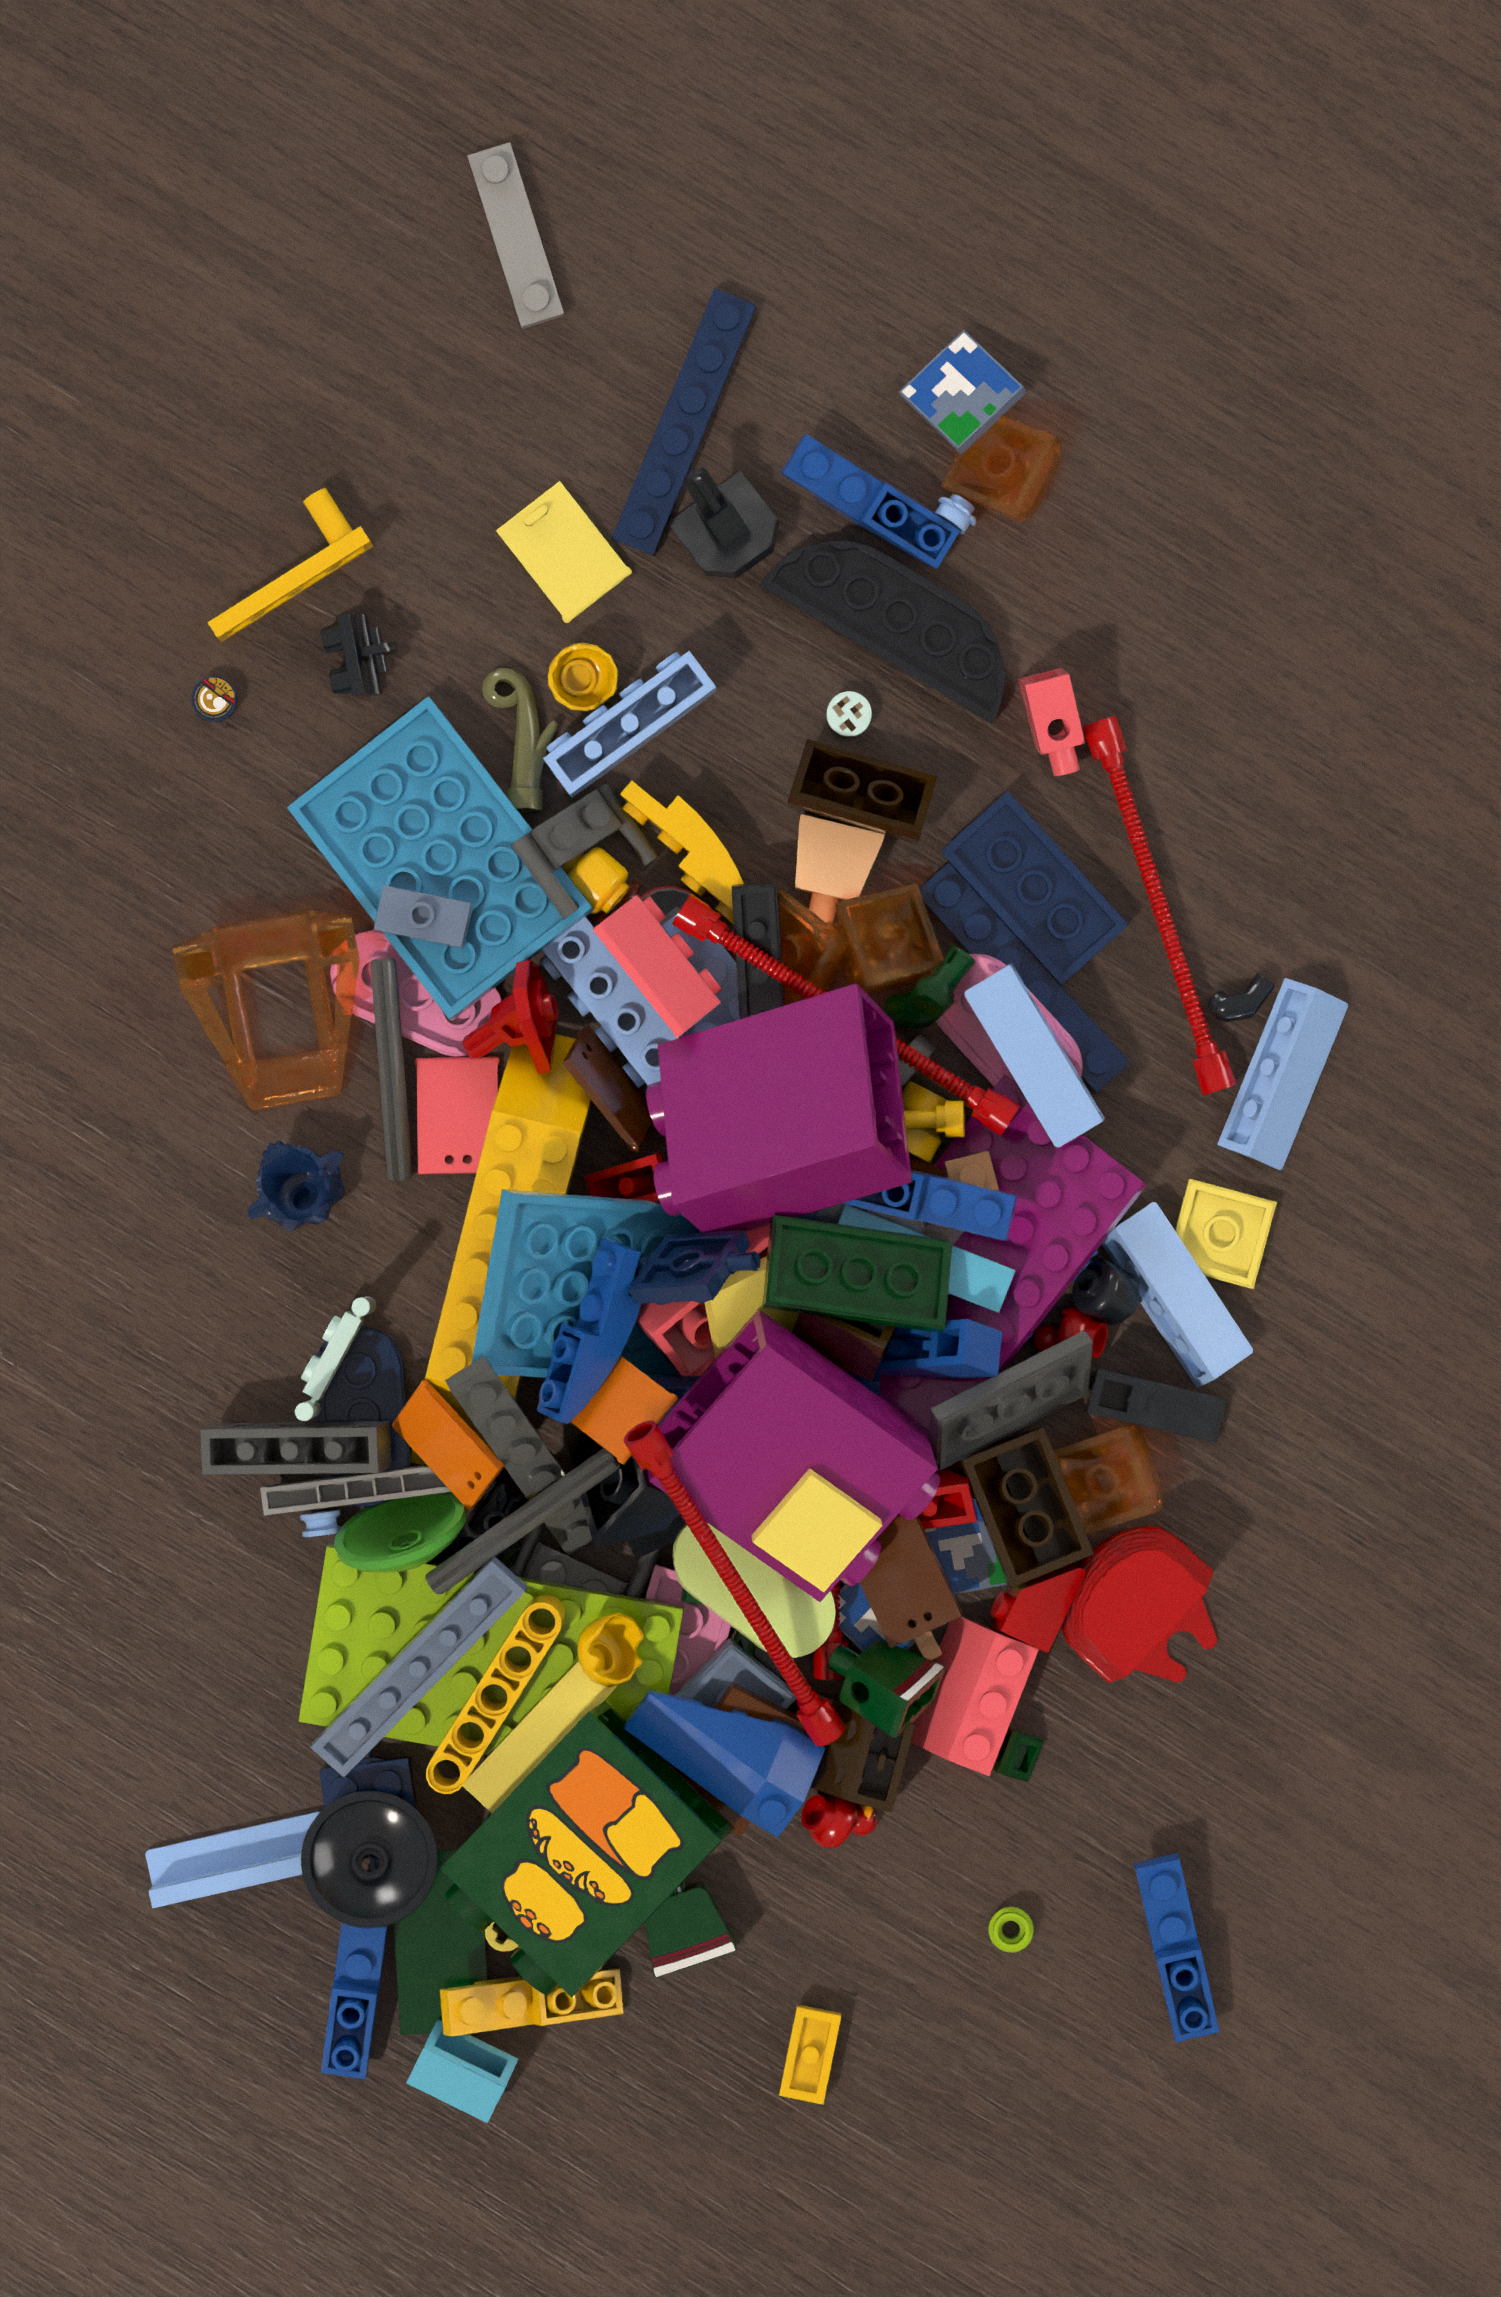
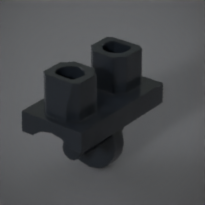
M352 613L338 615L337 623L327 626L320 631L326 653L344 651L346 667L330 670L329 680L332 692L335 694L369 697L383 694L379 674L389 672L386 656L398 652L397 642L383 643L381 628L370 629L367 614L353 615Z

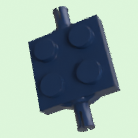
M744 1230L667 1234L657 1249L648 1256L639 1259L634 1275L637 1278L630 1286L629 1292L635 1304L656 1303L657 1305H665L671 1302L684 1301L707 1302L717 1296L730 1274H734L737 1271H758L757 1268H760L761 1264L760 1256L756 1251L745 1253L750 1243Z
M371 1749L345 1777L341 1776L332 1767L319 1769L324 1808L335 1800L352 1793L378 1791L397 1796L418 1810L410 1756L386 1759L373 1756V1750ZM374 1856L365 1858L370 1861L371 1872L375 1871L379 1866V1860Z

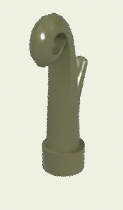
M495 669L483 681L482 691L484 698L489 704L498 708L512 707L517 704L511 786L510 789H507V797L519 813H539L543 811V790L541 789L542 771L545 763L543 758L547 755L548 750L546 747L550 745L558 729V723L556 721L550 722L540 735L536 699L529 682L522 674L513 669ZM501 682L509 683L513 687L514 692L509 696L502 697L496 693L495 686Z

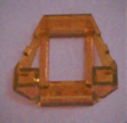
M313 910L292 912L219 925L172 946L181 993L195 1011L209 1040H212L224 1060L226 1069L251 1111L340 1095L360 961L351 915ZM304 960L320 1050L255 1061L240 971ZM337 964L334 1026L323 967ZM224 984L234 1046L206 987Z

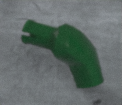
M952 945L932 975L925 976V978L921 977L912 992L890 995L885 1002L883 1011L894 1022V1028H927L937 1021L955 1003L953 992L962 978L975 964V960L964 950H958L957 946Z

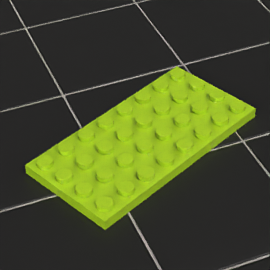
M329 1543L326 1547L299 1722L328 1727L479 1570L477 1569L445 1593L436 1594L428 1585L425 1576L441 1563L428 1561L418 1568L395 1573L364 1572L344 1564L337 1555L335 1545ZM518 1577L527 1585L523 1595L384 1737L439 1746L525 1607L534 1597L540 1594H550L557 1597L563 1603L566 1618L556 1639L483 1755H489L579 1660L578 1640L582 1630L593 1620L618 1612L632 1617L644 1634V1640L637 1647V1656L642 1659V1664L636 1668L629 1682L619 1684L604 1700L627 1722L649 1690L670 1694L684 1606ZM542 1608L532 1612V1619L537 1626L549 1628L555 1624V1618L549 1610ZM518 1646L508 1650V1656L514 1664L525 1666L531 1662L530 1653L525 1648ZM491 1684L484 1688L485 1695L491 1702L503 1703L507 1700V1693L501 1686ZM467 1722L461 1725V1732L468 1740L478 1741L484 1737V1732L478 1724Z

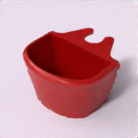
M1140 1526L1129 1530H1122L1114 1534L1110 1539L1100 1543L1092 1550L1093 1555L1084 1558L1079 1565L1087 1573L1062 1623L1061 1629L1064 1639L1076 1651L1077 1655L1109 1684L1112 1681L1127 1677L1133 1670L1174 1682H1181L1186 1677V1669L1170 1658L1167 1652V1642L1173 1634L1186 1631L1193 1634L1203 1648L1212 1649L1216 1646L1217 1637L1202 1596L1208 1591L1209 1582L1213 1577L1214 1571L1206 1566L1179 1538L1167 1532L1163 1527Z

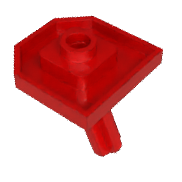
M531 960L516 963L513 994L492 1007L490 1020L464 1037L462 1044L471 1058H482L504 1042L511 1047L527 1044L538 1074L551 1072L558 1022V1006L554 994L549 993L537 963Z

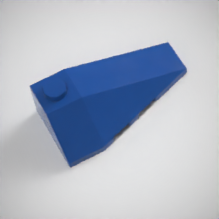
M653 1690L648 1691L624 1724L625 1730L740 1816L777 1838L804 1803L826 1749L825 1746L814 1745L808 1734L788 1722L772 1719V1722L752 1718L748 1717L746 1712L733 1709L731 1712L706 1707L699 1701Z

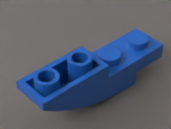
M803 434L780 474L815 495L814 498L934 569L939 567L960 532L959 529L886 482H880L807 434Z
M911 1170L912 1183L843 1203L1007 1241L1010 1235L1018 1195Z
M602 1238L599 1250L593 1259L588 1289L580 1304V1316L577 1326L562 1323L558 1337L554 1341L552 1359L546 1380L542 1384L539 1393L538 1412L561 1423L568 1424L588 1404L614 1368L632 1332L641 1304L634 1303L629 1293L641 1251L617 1241Z
M1178 1853L1133 1863L1175 2042L1219 2033L1204 1960L1197 1938Z
M341 1923L321 2073L366 2079L388 1926L366 1929Z

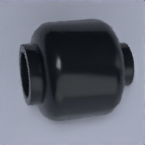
M1096 1260L1088 1264L1086 1269L1078 1274L1072 1289L1073 1302L1076 1308L1086 1316L1106 1325H1116L1125 1321L1134 1313L1139 1302V1284L1135 1276L1106 1260Z

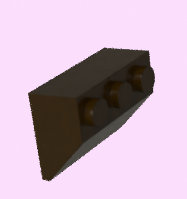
M807 739L790 791L787 807L918 845L937 776Z
M1044 1427L1028 1430L960 1460L966 1478L969 1479L971 1491L1009 1588L1093 1555Z

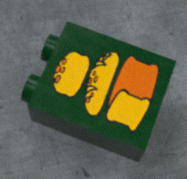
M606 1701L590 1710L440 1868L454 1882L445 1893V1897L451 1907L468 1924L480 1931H485L494 1921L519 1946L510 1957L516 1971L533 1988L545 1995H550L560 1986L570 1997H573L735 1829L669 1762L625 1730L624 1724L626 1721Z

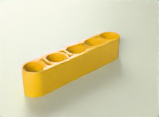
M540 1594L527 1604L434 1752L426 1769V1779L429 1786L436 1792L452 1794L464 1785L556 1639L566 1618L563 1603L557 1597L550 1594ZM542 1608L549 1610L555 1618V1624L549 1628L537 1626L532 1619V1612L534 1610ZM518 1646L525 1648L530 1653L531 1662L525 1666L514 1664L508 1656L510 1648ZM491 1684L501 1686L507 1693V1700L503 1703L491 1702L487 1699L484 1688ZM467 1722L478 1724L484 1732V1737L478 1741L468 1740L461 1732V1725ZM442 1760L453 1761L458 1765L460 1775L456 1778L442 1776L437 1768V1763Z

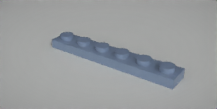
M493 1556L313 1741L310 1748L341 1776L345 1777L523 1595L527 1585Z

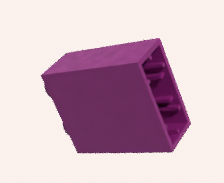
M857 983L658 1044L661 1081L648 1085L646 1099L654 1126L661 1135L666 1136L668 1161L655 1165L654 1184L659 1201L668 1215L676 1216L682 1214L701 1232L749 1231L769 1225L773 1215L796 1217L912 1183L894 1022Z
M759 1309L658 1425L674 1452V1456L670 1457L674 1465L673 1470H675L676 1475H678L682 1484L687 1489V1493L690 1494V1497L707 1523L819 1602L825 1598L840 1580L848 1586H854L863 1580L875 1565L881 1552V1542L876 1538L898 1514L906 1520H912L921 1514L932 1501L940 1484V1477L935 1473L938 1468L929 1436L925 1429ZM809 1468L878 1516L882 1522V1527L825 1592H822L752 1542L751 1537ZM647 1470L649 1482L668 1494L662 1483H660L659 1478L654 1477L651 1471Z

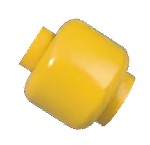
M600 847L592 848L586 854L582 853L563 866V870L567 873L568 877L594 908L590 914L599 913L601 910L608 914L630 888L625 883L628 878V872L625 867Z

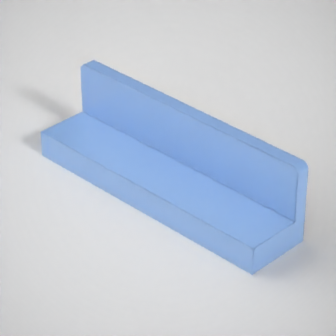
M1012 963L965 991L964 995L1055 1147H1061L1104 1121L1105 1117Z
M1284 978L1217 1145L1255 1159L1278 1170L1283 1168L1347 1011L1348 1004L1318 988Z
M1156 1202L1150 1203L1113 1228L1103 1241L1102 1246L1115 1265L1135 1276L1139 1284V1302L1196 1388L1215 1380L1253 1353V1348Z
M316 1811L147 1850L145 1856L152 1887L149 1889L152 1908L302 1875L301 1850L303 1841L311 1823L320 1812Z

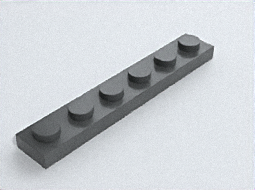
M485 1356L445 1380L454 1397L498 1459L505 1465L504 1467L528 1501L567 1474ZM581 1496L544 1522L568 1556L592 1542Z

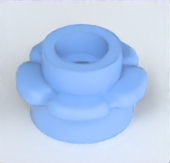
M952 494L950 499L946 497L939 498V507L934 514L959 529V534L963 535L969 525L975 526L977 521L971 515L975 508L970 502L956 494Z

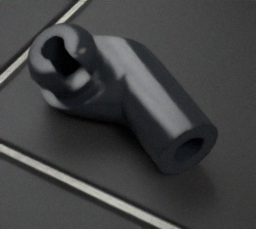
M1257 973L1243 993L1227 995L1223 991H1217L1212 994L1208 1001V1008L1211 1013L1216 1014L1217 1019L1224 1022L1250 1019L1256 1014L1275 985Z

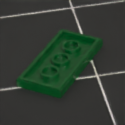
M773 1215L770 1221L762 1307L942 1333L945 1330L953 1241Z
M458 1849L437 1850V1873L428 1896L412 1914L394 1924L400 2035L431 2033L437 2019L442 2021L440 1989L475 1985L474 1982L488 1980L485 1931L474 1928L462 1919L445 1897V1893L454 1882L440 1868Z

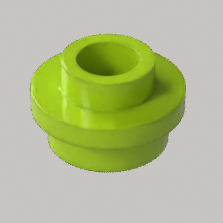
M1009 1906L1001 1908L994 1913L989 1922L988 1932L992 1943L998 1949L1005 1952H1018L1030 1943L1034 1927L1030 1916L1024 1910ZM1008 1921H1014L1019 1925V1932L1013 1937H1008L1002 1932L1003 1925Z

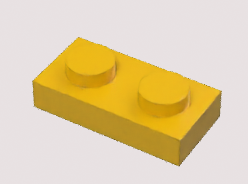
M797 2004L779 2096L824 2104L841 2013Z

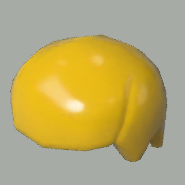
M584 642L569 645L563 648L549 665L548 686L555 699L570 710H595L613 696L617 690L618 669L611 655L597 645Z
M620 1612L593 1620L582 1630L578 1640V1658L583 1673L594 1683L609 1688L629 1682L636 1668L643 1662L637 1656V1647L644 1640L643 1631L632 1617Z

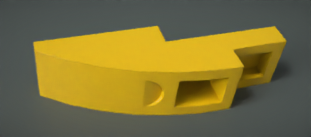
M631 780L620 794L621 798L627 802L622 809L642 826L647 820L661 830L657 838L676 854L682 848L688 852V855L679 864V869L685 873L680 880L700 897L705 891L711 894L720 902L715 909L734 924L731 886L744 883L728 851L714 831L679 795L666 809Z
M618 1968L600 1969L573 1997H570L560 1986L550 1995H545L533 1988L522 1976L474 1982L475 1985L440 1989L443 2035L450 2037L533 2024L545 2026L623 2014L620 1969Z

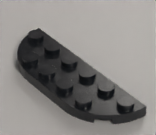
M840 540L814 544L792 552L778 562L760 583V587L992 725L999 711L1005 686V669L1002 654L997 643L998 641L988 623L975 609L960 598L875 548L856 542Z

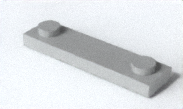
M511 143L467 155L521 328L525 329L565 316Z

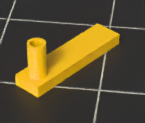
M326 488L311 494L303 503L330 545L207 622L221 642L374 547L361 526L352 530Z

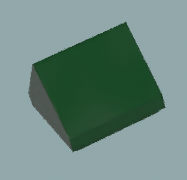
M1009 1726L992 1769L1001 1775L1028 1782L1044 1740Z

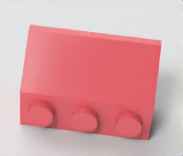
M637 894L594 927L593 931L678 1038L721 1003L716 994L722 988L706 968L698 973L688 958L694 952L682 936L677 932L670 937L660 922L666 916L654 900L649 896L642 901Z
M962 1616L948 1623L939 1646L942 1655L934 1659V1662L945 1666V1670L933 1704L916 1719L911 1743L946 1760L990 1776L1039 1649L1002 1631Z

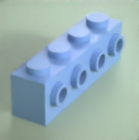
M690 651L683 656H680L678 652L673 653L656 666L659 672L656 676L646 683L641 678L619 694L623 699L609 710L605 705L601 706L583 720L586 727L573 737L566 732L546 747L550 753L543 759L571 798L578 795L717 692L716 686Z
M584 917L543 949L546 955L539 961L555 981L562 976L573 989L567 997L583 1017L589 1012L593 1014L601 1025L594 1032L610 1052L614 1051L617 1047L621 1050L629 1061L622 1068L638 1088L645 1083L649 1085L661 1081L658 1044L678 1038L593 931L594 927L588 919Z

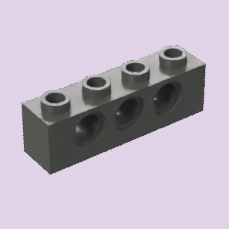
M390 1421L215 1423L200 1429L202 1475L379 1473L392 1466Z

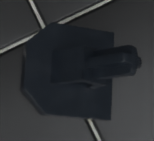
M705 468L691 469L687 472L688 476L684 480V485L695 503L667 523L706 576L738 578L774 552L780 523L741 470L719 486L716 485Z

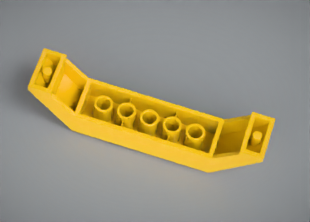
M556 1034L551 1072L538 1074L527 1044L514 1046L511 1049L492 1109L425 1380L429 1381L492 1452L493 1450L454 1397L445 1380L472 1363L502 1189L568 1194L592 1100L562 1064L576 1039ZM498 1375L516 1400L522 1376ZM412 1449L410 1462L427 1465Z

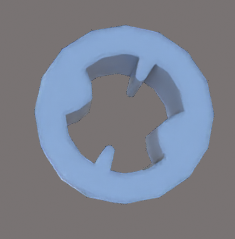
M340 1509L300 1514V1520L306 1523V1529L302 1531V1536L313 1537L338 1533L342 1527L336 1522L337 1517L341 1515Z

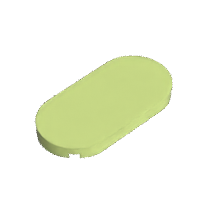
M708 1523L713 1534H715L730 1558V1561H732L736 1570L741 1575V1579L744 1580L747 1588H749L757 1601L758 1606L761 1607L772 1628H774L778 1637L783 1642L789 1655L792 1658L802 1657L818 1649L829 1637L835 1621V1604L831 1592L821 1602L817 1601ZM685 1524L678 1533L673 1545V1564L679 1583L694 1598L759 1648L767 1652L739 1608V1605L736 1604L733 1596H731L723 1583L722 1578L719 1577L716 1569H714L706 1556L705 1551L702 1550L699 1542H697L688 1524Z

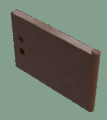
M588 1024L579 1032L562 1064L633 1152H638L653 1125L646 1096L636 1086Z
M897 1515L876 1538L882 1545L880 1555L870 1572L859 1582L890 1649L963 1616L962 1610L918 1516L912 1520H906L901 1515Z

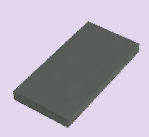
M1082 1331L1001 1372L998 1376L992 1377L931 1408L929 1440L938 1468L936 1471L942 1470L1088 1395L1093 1341L1087 1333Z

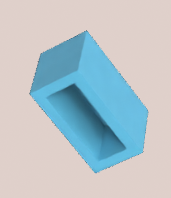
M437 2019L406 2084L488 2123L507 2086L518 2058L469 2034L452 2037L443 2035V2023Z

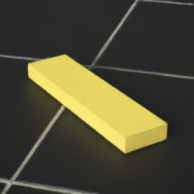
M578 1660L469 1775L463 1787L493 1813L590 1710L600 1705L618 1685L609 1688L594 1683L583 1673Z

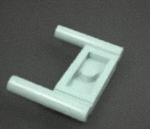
M366 1296L355 1299L352 1303L353 1313L346 1311L342 1318L335 1315L322 1337L323 1340L329 1342L321 1358L313 1355L301 1376V1379L307 1382L303 1392L311 1396L312 1399L297 1405L295 1415L299 1420L307 1421L319 1415L321 1407L318 1401L326 1393L365 1320L363 1317L373 1313L376 1309V1301L372 1297Z

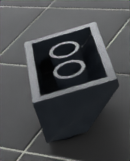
M583 1431L568 1446L573 1469L601 1449H604ZM632 1455L625 1464L619 1463L620 1467L618 1470L581 1495L593 1545L603 1547L663 1532L680 1515L679 1510H677L668 1494L649 1482L647 1469L642 1471Z

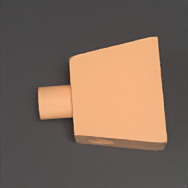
M801 814L795 890L812 894L806 917L807 920L833 925L838 900L852 904L857 903L882 846L885 834Z

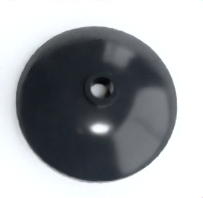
M356 1792L343 1796L329 1804L311 1823L301 1850L302 1875L307 1890L314 1902L333 1919L357 1928L386 1927L412 1914L428 1896L437 1873L438 1853L436 1841L429 1824L411 1804L397 1796L384 1792ZM374 1856L379 1860V1866L375 1871L368 1872L363 1869L362 1862L366 1857Z

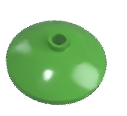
M452 1492L390 1499L377 1505L367 1506L353 1515L338 1531L334 1542L335 1550L339 1559L344 1564L360 1571L395 1573L412 1570L432 1560L455 1540L465 1524L467 1510Z

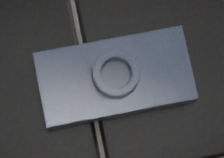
M383 885L374 930L464 949L473 904Z

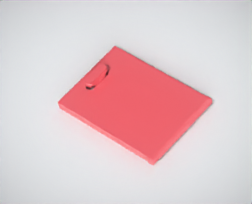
M498 1056L415 1059V1066L417 1067L418 1175L477 1173L492 1109L498 1094V1065L500 1064Z

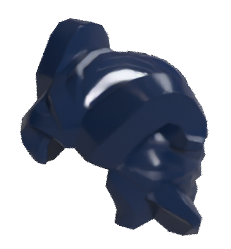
M276 1141V1144L269 1143L267 1150H263V1160L260 1162L261 1168L257 1173L258 1179L255 1182L258 1187L259 1199L247 1209L250 1219L265 1216L269 1220H274L289 1232L307 1223L320 1224L329 1217L330 1209L345 1195V1189L340 1177L341 1171L338 1166L344 1159V1154L340 1151H332L321 1157L307 1147L292 1146L288 1143L284 1144L282 1141Z

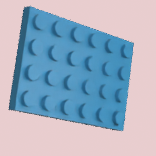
M429 696L287 807L374 922L383 885L473 904L464 949L383 932L451 1021L513 974L517 962L531 960L546 946L594 910L561 867L554 871L553 874L578 908L575 913L566 919L562 918L511 847L515 841L527 835L533 829Z
M502 1189L472 1363L485 1356L497 1375L546 1378L552 1359V1347L558 1337L561 1324L577 1326L580 1316V1304L586 1295L592 1274L593 1259L599 1250L602 1238L617 1241L641 1251L639 1259H642L657 1249L667 1234L699 1233L701 1231L682 1214L676 1216L668 1215L658 1201L650 1202L645 1200ZM635 1322L621 1356L648 1377L680 1376L646 1336L637 1322Z

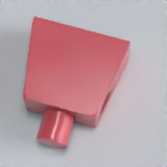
M1062 668L1019 678L1018 682L1036 750L1040 754L1048 753L1054 776L1079 771L1080 767L1074 746L1084 744L1085 740L1069 673ZM1061 719L1062 731L1056 735H1050L1049 724L1053 720Z

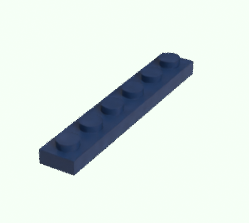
M714 288L612 535L613 541L654 557L683 487L684 480L687 477V472L693 463L754 315L756 305Z
M949 862L915 892L970 954H985L996 958L1006 966L1010 963L1014 965L1030 992L1075 1040L1083 1062L1081 1077L1095 1093H1098L1130 1064L1129 1060Z

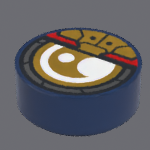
M210 676L200 680L195 685L191 695V702L195 712L204 720L222 722L228 719L236 710L238 697L235 688L227 680L217 676Z

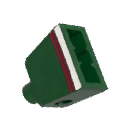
M876 1640L861 1654L840 1644L833 1652L828 1663V1669L845 1677L839 1695L841 1702L894 1738H897L933 1704L945 1670V1666L898 1646L890 1649L888 1643L884 1640Z
M704 1881L686 1887L683 1882L645 1922L655 1978L737 1951L736 1940Z

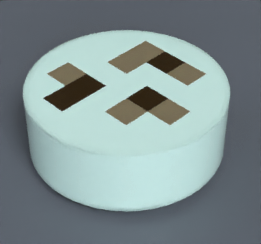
M852 691L839 693L828 705L827 722L836 734L847 738L856 737L862 734L870 724L872 717L870 704L859 693Z

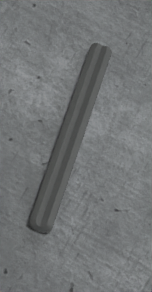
M389 957L376 958L371 961L370 967L387 1177L392 1181H404L412 1177L413 1170L396 961L394 958Z
M606 1449L598 1451L428 1572L425 1578L430 1588L436 1594L445 1593L487 1563L493 1556H497L618 1470L620 1465L617 1458Z

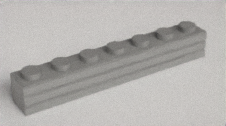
M428 1465L383 1470L379 1473H360L260 1487L264 1515L451 1492Z

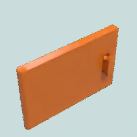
M620 1355L600 1389L570 1422L615 1456L620 1464H625L632 1455L623 1441L625 1435L642 1422L655 1421L658 1424L678 1400V1397L673 1393L670 1394Z
M422 1380L392 1423V1427L468 1511L475 1507L505 1466L428 1380Z

